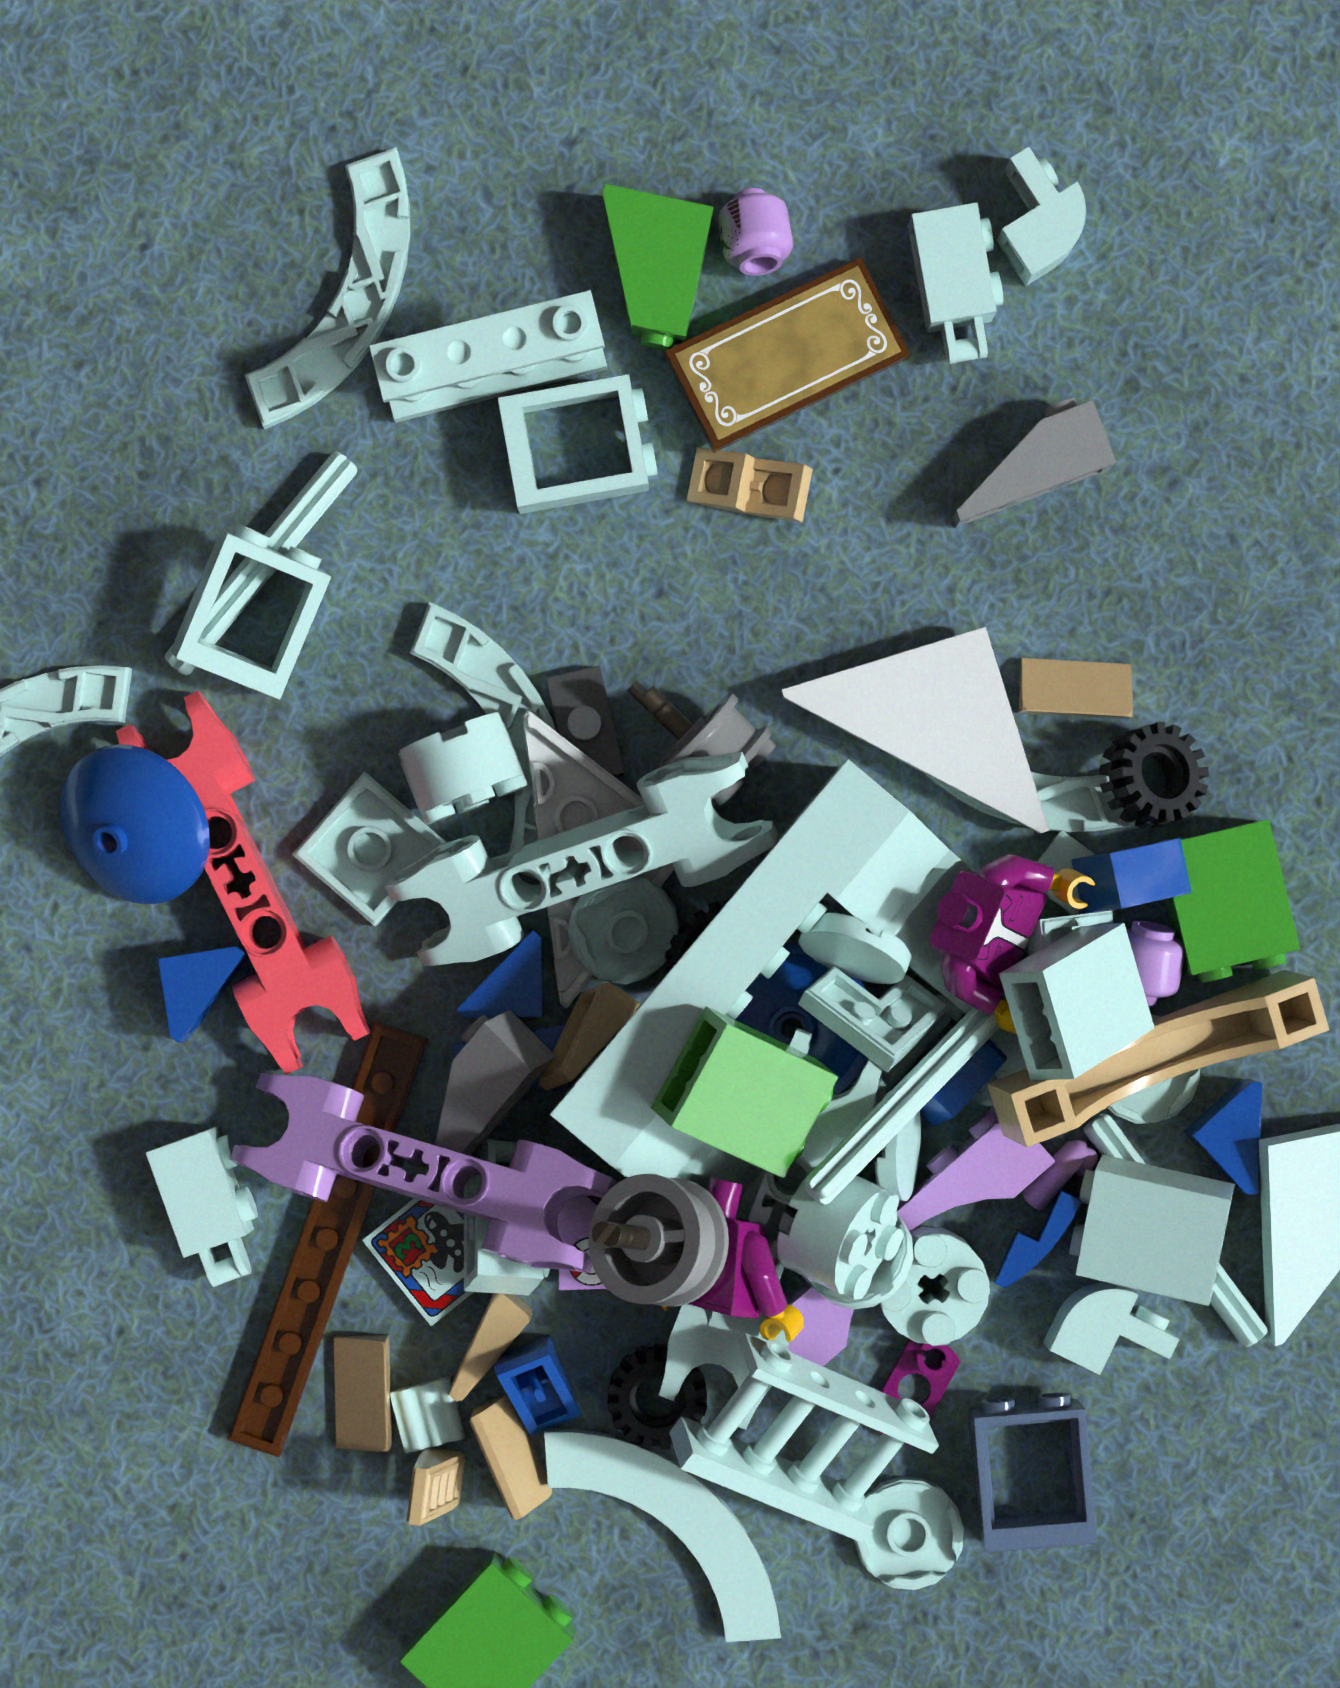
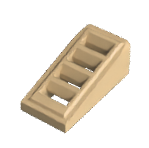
M610 982L602 983L582 992L552 1051L556 1058L541 1074L538 1085L545 1090H550L573 1081L635 1013L640 1005L639 1002Z
M493 1293L452 1382L449 1396L456 1402L459 1400L462 1402L531 1320L533 1309L514 1294Z
M430 1447L421 1450L412 1471L406 1521H409L408 1525L421 1526L457 1507L460 1503L465 1466V1454L463 1452Z

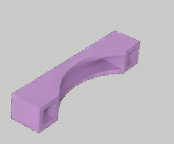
M990 1108L969 1126L967 1130L973 1136L961 1147L955 1150L950 1144L928 1162L926 1167L931 1173L914 1187L908 1201H899L897 1214L903 1219L910 1232L925 1220L956 1206L986 1199L1015 1198L1049 1168L1055 1160L1040 1143L1025 1147L1003 1136L996 1111ZM802 1275V1278L807 1283L791 1297L783 1291L787 1304L797 1308L804 1319L803 1329L789 1343L788 1349L795 1355L824 1366L846 1347L850 1321L854 1310L830 1303L813 1288L808 1278Z

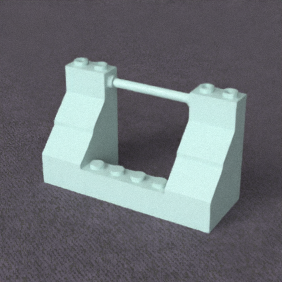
M849 759L836 769L779 837L775 846L768 850L769 853L629 1020L624 1023L619 1031L601 1049L553 1108L550 1115L627 1178L639 1174L661 1175L668 1178L686 1179L699 1184L706 1190L710 1177L741 1183L743 1187L736 1217L748 1219L766 1170L670 1127L651 1109V1106L705 1007L707 1006L735 1020L753 998L746 991L748 986L759 973L769 979L790 954L783 945L794 931L798 929L806 935L825 913L827 908L819 903L823 897L844 915L863 919V922L868 923L867 932L879 937L881 930H887L903 941L912 955L908 969L938 993L936 997L950 1007L944 1019L889 1072L882 1069L890 1090L904 1078L950 1023L951 1018L958 1022L963 1015L965 1016L973 1008L947 990L940 964L941 957L929 946V938L938 919L937 906L939 901L950 892L954 880L961 870H972L949 850L910 810ZM1028 945L1026 946L1020 961L1029 957ZM1002 992V998L1005 1000V993ZM794 1162L791 1164L785 1177L777 1176V1179L785 1188L795 1190L799 1188L807 1174L801 1165ZM769 1194L765 1195L766 1199H774ZM776 1201L767 1223H761L765 1226L767 1240L773 1241L779 1231L787 1235L786 1232L779 1229V1224L787 1204Z

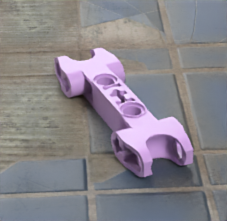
M260 1074L256 1088L264 1091L265 1094L275 1097L279 1101L285 1102L289 1112L288 1128L281 1139L269 1147L234 1145L229 1160L258 1172L270 1182L283 1187L289 1192L322 1202H327L338 1174L491 1222L481 1248L482 1250L536 1269H562L590 1273L592 1262L588 1253L562 1242L557 1231L558 1214L566 1202L577 1196H597L603 1198L618 1183L614 1178L577 1162L558 1149L526 1140H518L509 1168L355 1122L364 1095L350 1088L312 1076ZM379 1144L380 1155L377 1161L372 1166L364 1168L363 1159L366 1151L370 1147ZM404 1161L420 1168H427L429 1166V1170L426 1175L417 1174L415 1177L403 1170ZM480 1174L483 1181L479 1193L472 1198L465 1199L463 1191L466 1182L472 1176Z

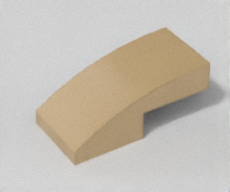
M697 447L686 501L692 504L748 515L802 523L813 469L805 464L758 459L740 452L719 450L713 453L711 449Z

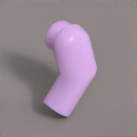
M1072 1140L1066 1142L1052 1157L1055 1162L1024 1189V1199L1032 1207L1044 1210L1075 1173L1084 1177L1086 1169L1095 1170L1098 1164V1154L1094 1149L1086 1147L1085 1141Z

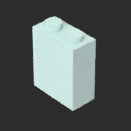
M1124 923L1080 926L999 973L1030 1080L1075 1079L1154 1029Z
M1102 1155L1095 1171L1086 1169L1079 1199L1082 1200L1081 1203L1089 1204L1086 1222H1076L1070 1245L1069 1254L1079 1256L1076 1275L1209 1306L1215 1286L1235 1184Z

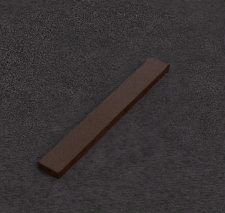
M375 1021L351 1088L364 1095L355 1122L392 1133L396 1132L428 1041L427 1038ZM379 1144L370 1147L366 1151L363 1159L364 1168L372 1166L377 1161L380 1155ZM337 1174L327 1202L312 1199L229 1432L228 1440L276 1457L281 1456L376 1186Z

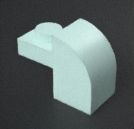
M1030 147L1011 157L1004 171L1029 212L1002 228L996 240L1025 286L1053 270L1065 260L1079 239L1086 218L1085 198L1078 181L1058 193L1055 187L1059 185V181L1054 169L1043 156L1037 159Z
M1099 1282L1080 1288L1065 1300L1057 1312L1043 1343L1051 1352L1100 1375L1119 1335L1168 1359L1171 1358L1180 1339L1166 1329L1170 1320L1141 1305H1139L1136 1314L1131 1312L1139 1296L1132 1288L1108 1282Z

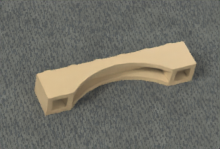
M1282 970L1152 1020L1154 1024L1153 1030L1075 1079L1030 1080L1026 1068L987 1083L1003 1136L1025 1147H1030L1079 1128L1088 1119L1111 1104L1166 1079L1219 1062L1279 1050L1328 1031L1329 1026L1315 978Z

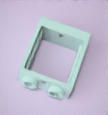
M629 374L498 398L515 498L520 514L649 491L648 476L658 475L652 442L641 444L638 422L648 421L643 389L632 390ZM618 396L632 472L538 489L524 413Z
M239 525L235 534L221 528L171 652L176 659L280 700L331 576L318 568L322 559L308 552L290 546L288 554L285 555L267 547L270 537L248 527ZM235 552L307 581V585L272 667L200 639Z

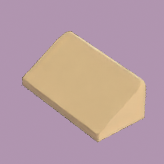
M1021 658L1018 713L1113 719L1132 718L1131 664Z
M389 1335L334 1336L336 1448L389 1452L392 1446Z
M508 1395L501 1396L474 1408L469 1422L509 1516L514 1521L518 1520L547 1500L552 1494V1488H548L546 1473L529 1433Z

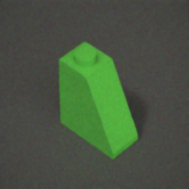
M605 183L603 190L604 210L631 334L641 337L640 344L645 347L666 351L673 348V344L679 345L687 340L713 220V206Z

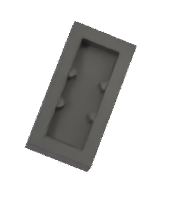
M600 665L546 678L559 734L611 775L625 774Z

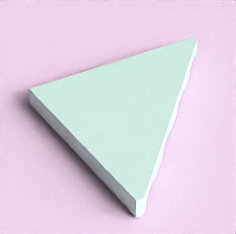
M1340 1124L1259 1140L1265 1326L1268 1331L1266 1339L1275 1346L1281 1345L1286 1341L1340 1270Z

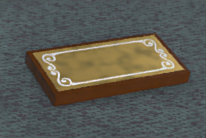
M861 257L668 349L664 354L713 453L908 359L910 356Z

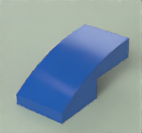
M1061 1189L1054 1198L1037 1238L1016 1229L994 1277L995 1284L1007 1288L1032 1270L1051 1251L1073 1220L1082 1202L1079 1199L1080 1197Z

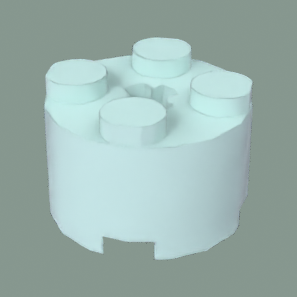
M499 712L464 722L465 725L442 734L437 732L399 750L400 764L426 825L456 814L453 805L456 806L458 813L462 814L489 803L488 799L495 796L493 789H495L497 796L501 797L528 785Z
M856 1175L829 1204L820 1205L805 1192L804 1179L789 1203V1206L798 1210L792 1222L790 1234L788 1236L779 1231L778 1258L782 1266L854 1300L862 1299L868 1291L872 1276L882 1260H891L897 1254L903 1239V1231L895 1227L899 1197L897 1194Z
M920 1227L910 1231L913 1243V1261L907 1279L893 1296L879 1303V1306L896 1331L917 1343L930 1344L932 1346L948 1345L951 1341L962 1338L978 1324L988 1305V1295L990 1293L989 1278L982 1260L962 1237L942 1227ZM939 1273L944 1275L939 1281L943 1288L938 1294L935 1295L929 1292L926 1296L919 1295L923 1291L922 1286L918 1283L920 1278L926 1275L928 1278L934 1279Z

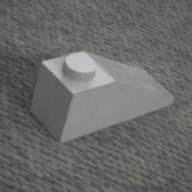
M1070 398L1044 409L1047 418L1041 419L952 516L955 528L1110 470L1117 462L1094 401L1092 400L1078 406L1076 399Z
M511 1010L492 1019L483 1015L462 1035L461 1039L466 1045L452 1061L435 1146L472 1156L556 1058Z

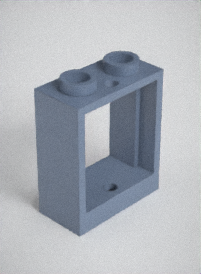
M1043 1393L1036 1396L1037 1403L1015 1405V1399L1012 1397H992L981 1400V1408L968 1409L979 1540L985 1553L1097 1544L1086 1409L1078 1399L1070 1400L1069 1393ZM1066 1421L1074 1511L994 1517L987 1427Z

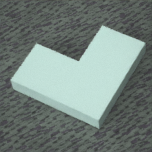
M835 966L806 989L798 1003L803 1009L886 1072H889L944 1019L950 1008L906 974L903 981L894 984L877 999Z

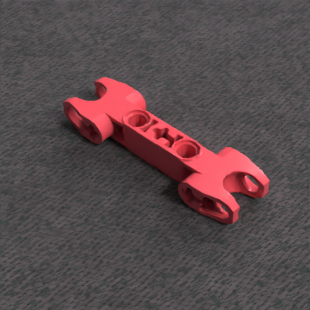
M197 690L183 697L193 729V737L189 748L179 757L167 759V761L176 767L192 785L203 805L208 826L213 820L221 817L226 819L231 825V840L225 847L220 849L209 846V854L204 868L256 970L255 973L232 984L235 999L251 1031L261 1040L285 1075L303 1067L301 1054L295 1042L293 1027L297 1016L307 1007L318 1005L330 1009L341 1021L345 1031L351 1035L354 1041L371 1032L361 1005L356 978L335 938L329 935L306 947L231 796V793L255 782L254 773L237 738L216 715L203 693ZM129 724L115 731L119 744L133 745L152 751L135 726ZM242 849L244 850L245 856L234 858L242 873H253L255 875L256 881L249 885L251 895L248 896L245 892H234L231 885L238 880V875L232 864L219 866L218 859L232 857ZM266 916L276 919L282 930L279 942L272 948L262 946L255 936L257 923Z

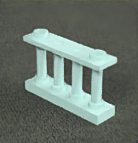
M591 290L369 345L383 402H390L393 418L396 423L608 370L603 351L605 345Z
M744 1333L739 1340V1344L750 1372L744 1382L712 1423L700 1424L681 1416L669 1432L680 1469L862 1542L874 1528L865 1504L864 1493L902 1445L908 1443L931 1454L938 1448V1442L929 1424L930 1417L921 1405L911 1399L904 1398L899 1400L795 1355L778 1341L768 1340L766 1342ZM770 1385L793 1394V1397L758 1442H750L748 1444L731 1436ZM815 1405L839 1414L803 1461L792 1462L777 1456L778 1452ZM860 1424L883 1433L847 1479L835 1480L821 1474Z

